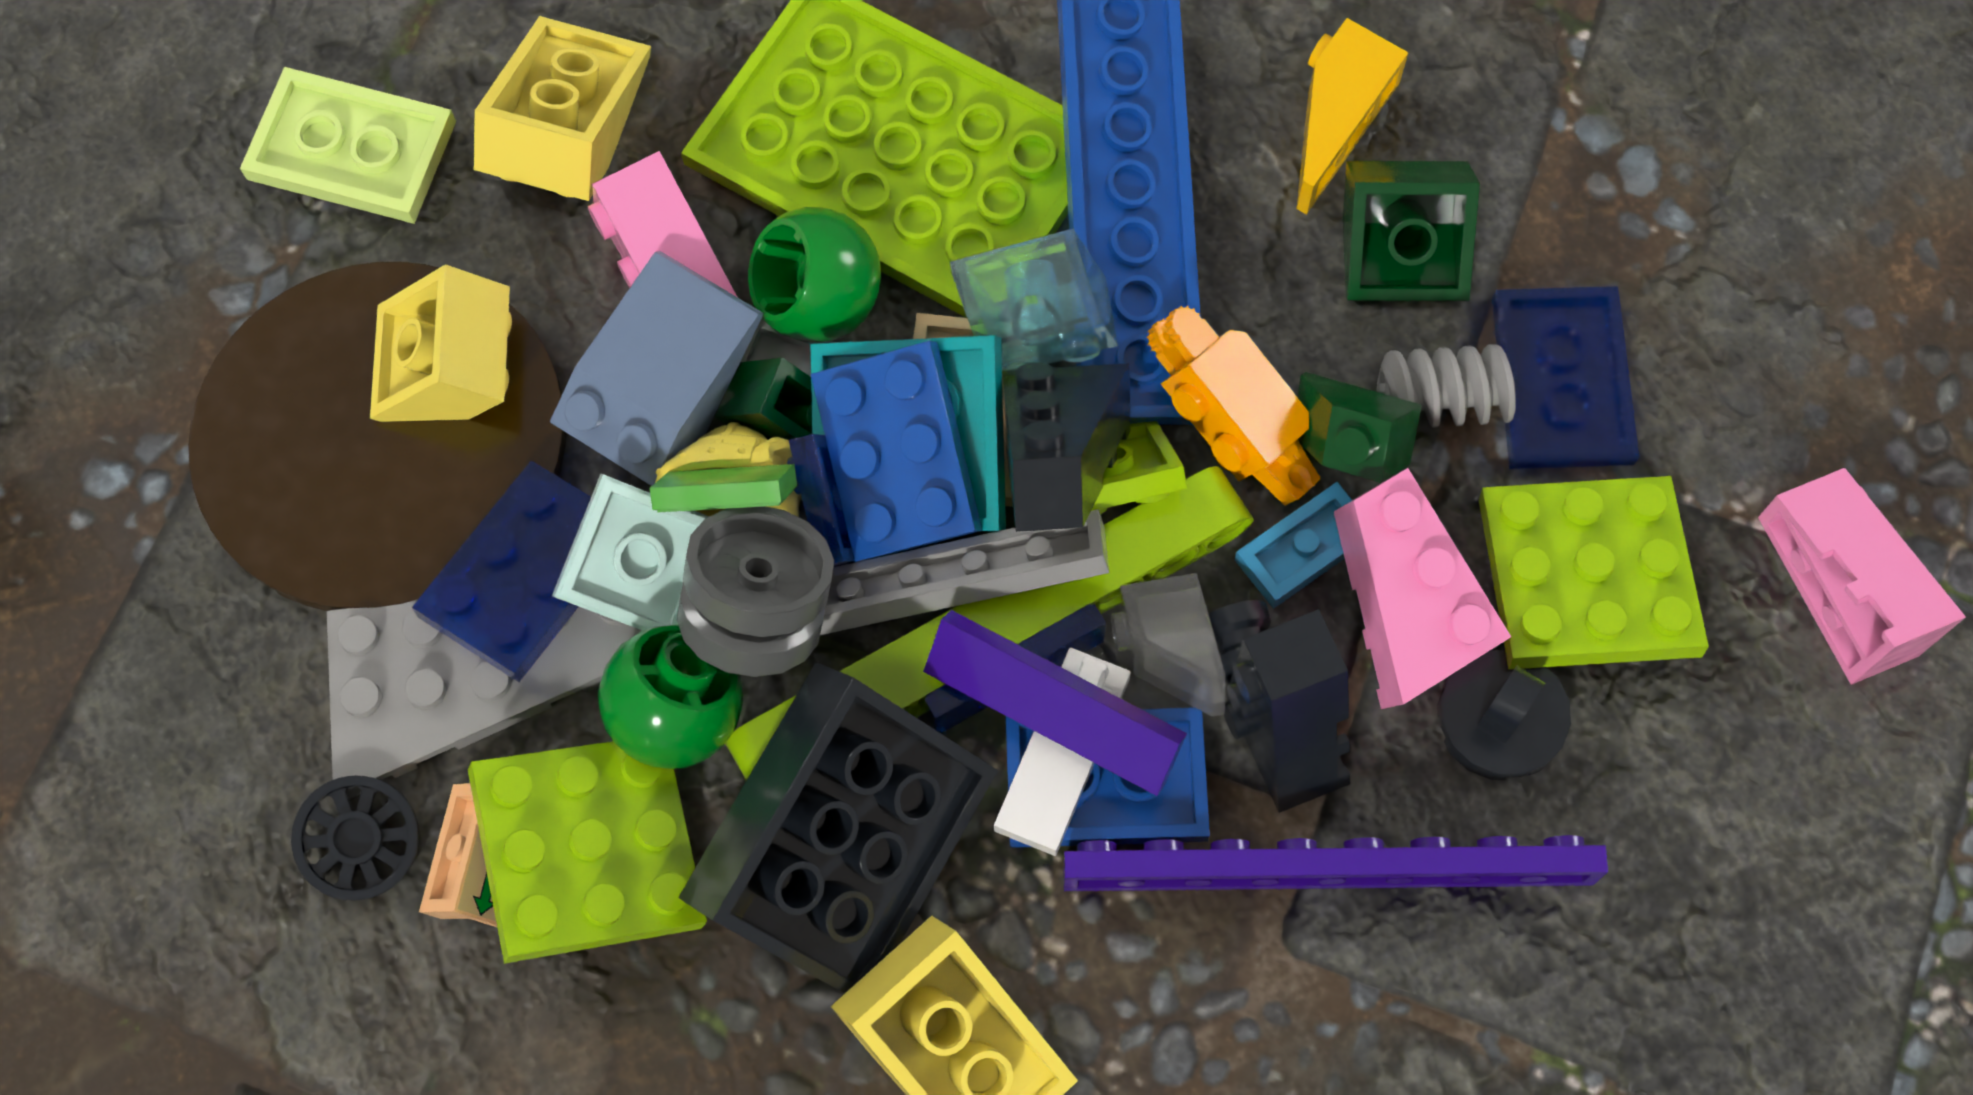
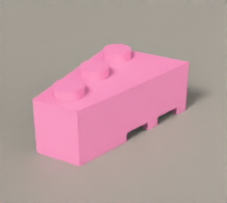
M1408 468L1334 511L1352 590L1357 592L1365 625L1362 633L1366 649L1371 650L1380 687L1376 691L1381 709L1404 705L1511 638L1502 620Z
M1846 468L1776 495L1758 517L1851 685L1919 657L1966 618Z

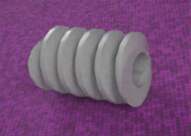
M1487 345L1481 355L1475 347L1463 346L1459 349L1456 357L1451 349L1439 347L1434 351L1431 359L1425 350L1414 349L1410 352L1407 361L1401 352L1391 350L1385 354L1382 361L1376 392L1421 404V411H1425L1431 428L1439 426L1443 409L1450 410L1456 426H1463L1467 408L1474 407L1481 425L1488 424L1492 406H1499L1505 423L1513 420L1516 408L1515 382L1506 353L1499 345Z

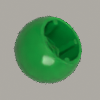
M823 207L795 209L780 215L769 223L755 242L748 268L750 296L755 308L764 313L762 316L763 320L783 336L806 343L833 341L854 331L873 309L881 282L879 255L865 229L846 214Z
M677 625L652 627L639 632L622 643L605 665L598 690L601 719L605 730L614 743L628 756L640 763L665 769L686 768L710 758L719 751L736 729L743 706L740 674L725 672L701 660L684 642L680 628Z

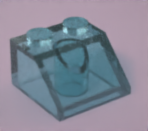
M1074 228L950 262L952 276L973 336L995 335L1001 337L1002 371L1017 370L1020 366L1029 363L1049 364L1061 360L1069 362L1087 361L1098 356L1103 349L1118 346L1106 277Z

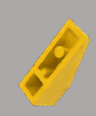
M1346 18L1333 37L1327 33L1321 37L1308 61V65L1313 67L1314 70L1308 92L1296 208L1306 215L1400 84L1408 57L1407 51Z

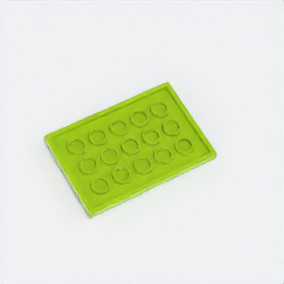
M790 0L681 152L684 165L778 216L804 207H823L846 214L863 227L872 239L879 255L881 272L965 318L998 321L1068 215L1063 105L861 0Z

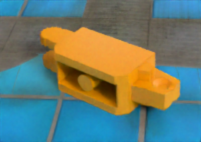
M1180 306L1169 313L1168 317L1157 321L1151 326L1152 328L1148 330L1149 335L1146 338L1149 340L1147 345L1151 346V351L1156 352V358L1170 374L1161 385L1171 396L1175 409L1183 418L1195 426L1211 446L1213 456L1217 462L1225 469L1231 471L1238 482L1253 475L1284 506L1298 500L1320 480L1319 474L1297 440L1309 429V411L1246 332L1229 330L1219 337L1207 321L1200 318V313L1195 312V308L1190 309L1189 306L1185 308Z

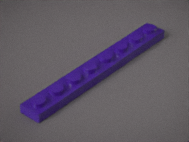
M1574 835L1546 838L1543 840L1544 846H1518L1517 838L1492 836L1477 840V847H1451V841L1448 838L1423 837L1411 840L1410 847L1384 848V841L1382 839L1366 837L1346 840L1343 842L1344 848H1317L1316 840L1293 838L1278 841L1277 849H1250V842L1247 840L1223 839L1211 842L1210 850H1184V843L1181 841L1154 840L1144 843V850L1118 851L1115 842L1094 840L1078 843L1077 851L1064 852L1063 877L1064 891L1593 886L1608 873L1606 845H1585L1583 837Z

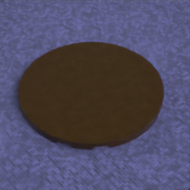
M400 261L372 262L335 269L291 287L266 303L249 317L224 345L204 378L194 406L188 443L189 469L199 508L210 530L227 553L247 573L275 590L279 595L302 605L324 611L347 608H377L403 604L414 600L438 598L471 581L475 584L496 569L515 551L513 547L529 530L534 520L540 519L544 513L562 468L566 446V432L550 423L562 396L559 379L548 352L537 333L510 303L509 312L512 317V326L507 337L506 355L509 384L504 396V402L469 420L380 422L370 419L378 304L439 269V267Z

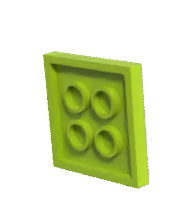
M1671 476L1482 487L1479 505L1498 613L1511 635V638L1504 641L1508 669H1514L1516 665L1524 669L1701 658L1704 656L1709 645Z
M614 741L472 761L470 763L468 775L504 964L702 929L707 923V918L704 914L678 898L695 870V863L674 769L652 767L640 763L628 756Z

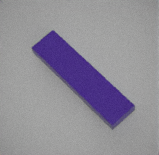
M950 610L941 619L923 670L924 673L1156 796L1160 793L1167 782L1186 738V732L953 610Z

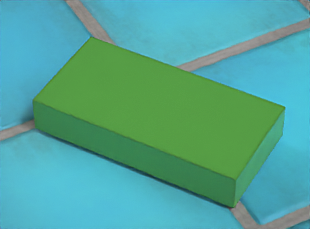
M795 464L669 471L650 487L652 510H657V513L779 506L797 487Z

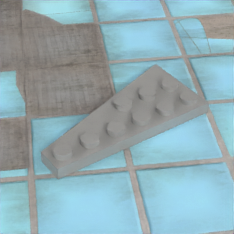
M557 583L414 600L403 604L377 608H347L327 611L333 780L354 775L368 776L380 780L391 775L397 778L417 769V764L453 747L459 750L552 708L551 703L582 689L584 692H588L599 687L605 665L619 646L642 630L552 596ZM358 786L349 787L347 790L349 799L361 794Z

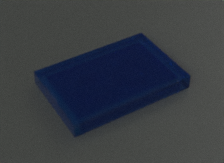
M1618 286L1495 290L1492 297L1496 345L1501 346L1506 353L1513 373L1516 393V408L1513 420L1505 423L1509 469L1635 465L1639 459V450Z

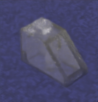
M1197 573L1120 586L1121 612L1111 614L1112 631L1117 652L1127 650L1129 652L1134 676L1210 716L1225 714V673Z

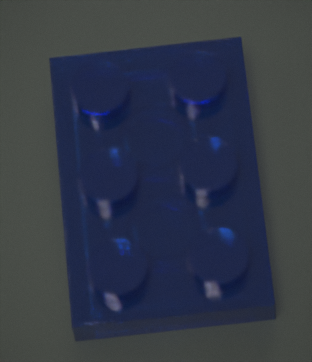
M530 461L412 606L417 617L520 683L579 607L552 596L591 497L535 462Z

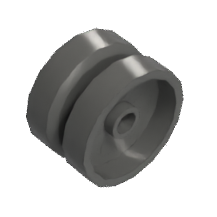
M770 507L729 508L705 518L690 535L686 553L683 585L677 614V622L684 642L701 660L725 672L751 677L784 673L805 662L819 643L825 606L832 581L834 559L827 540L809 522L782 509Z

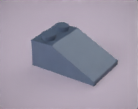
M661 251L655 252L575 366L550 423L652 486L655 484L656 470L658 468H661L666 461L673 458L680 450L696 442L698 438L706 434L764 313Z

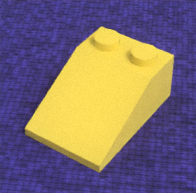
M539 16L475 109L474 170L498 176L506 181L520 182L553 191L561 196L589 201L593 195L592 184L601 180L610 166L648 64L651 46Z
M933 916L929 917L830 1006L906 1095H1064L1078 1081L957 931Z

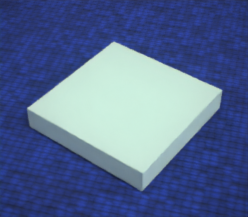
M600 474L552 596L642 631L656 626H679L677 614L690 535L709 516L697 511L657 513V510H652L649 492Z

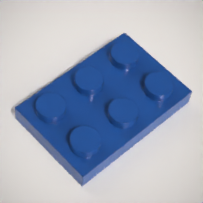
M929 340L810 374L855 562L874 559L982 531L937 342Z
M1202 707L1142 709L1187 733L1165 786L1156 796L1095 763L1060 846H1077L1078 843L1094 840L1111 841L1117 845L1144 844L1154 840L1208 842L1210 830ZM1006 716L1009 791L1034 731ZM1010 838V848L1031 847Z

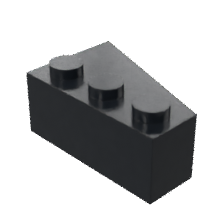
M1029 363L1020 366L1017 370L1002 371L1005 443L1016 532L1083 528L1103 488V474L1106 468H1113L1117 460V446L1120 440H1127L1131 431L1129 363L1057 368L1044 363Z

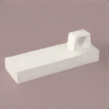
M1071 647L1062 664L1063 669L1121 699L1130 680L1131 671ZM1034 731L995 821L994 832L1056 856L1095 763Z

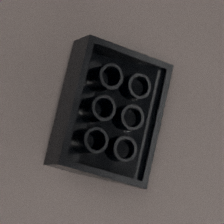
M816 662L678 898L716 923L846 993L901 943L998 770L854 677Z

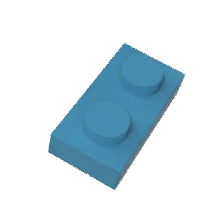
M1338 482L1236 552V563L1273 609L1345 559L1334 511L1349 503L1352 499Z

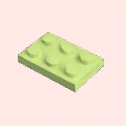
M284 67L240 170L249 181L415 224L456 120L451 109Z

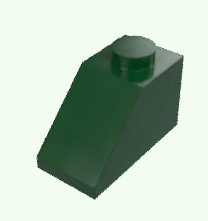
M783 357L740 362L715 417L726 425L731 422H739L740 425L759 431L768 440L773 437L790 440L794 445L793 455L796 459L813 464L811 377Z
M1308 372L1301 374L1297 397L1309 411V429L1297 440L1322 466L1382 483L1411 464L1421 404Z

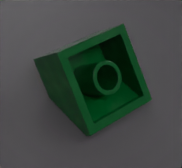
M1346 161L1342 220L1347 300L1470 301L1480 182L1468 161Z

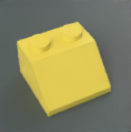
M445 264L378 304L370 419L380 422L469 420L504 402V396L509 384L506 355L507 337L512 326V317L509 312L510 286Z

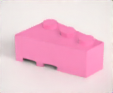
M660 151L592 184L594 204L588 206V210L603 239L606 240L611 237L623 258L617 261V264L629 288L652 255L657 251H661L737 297Z

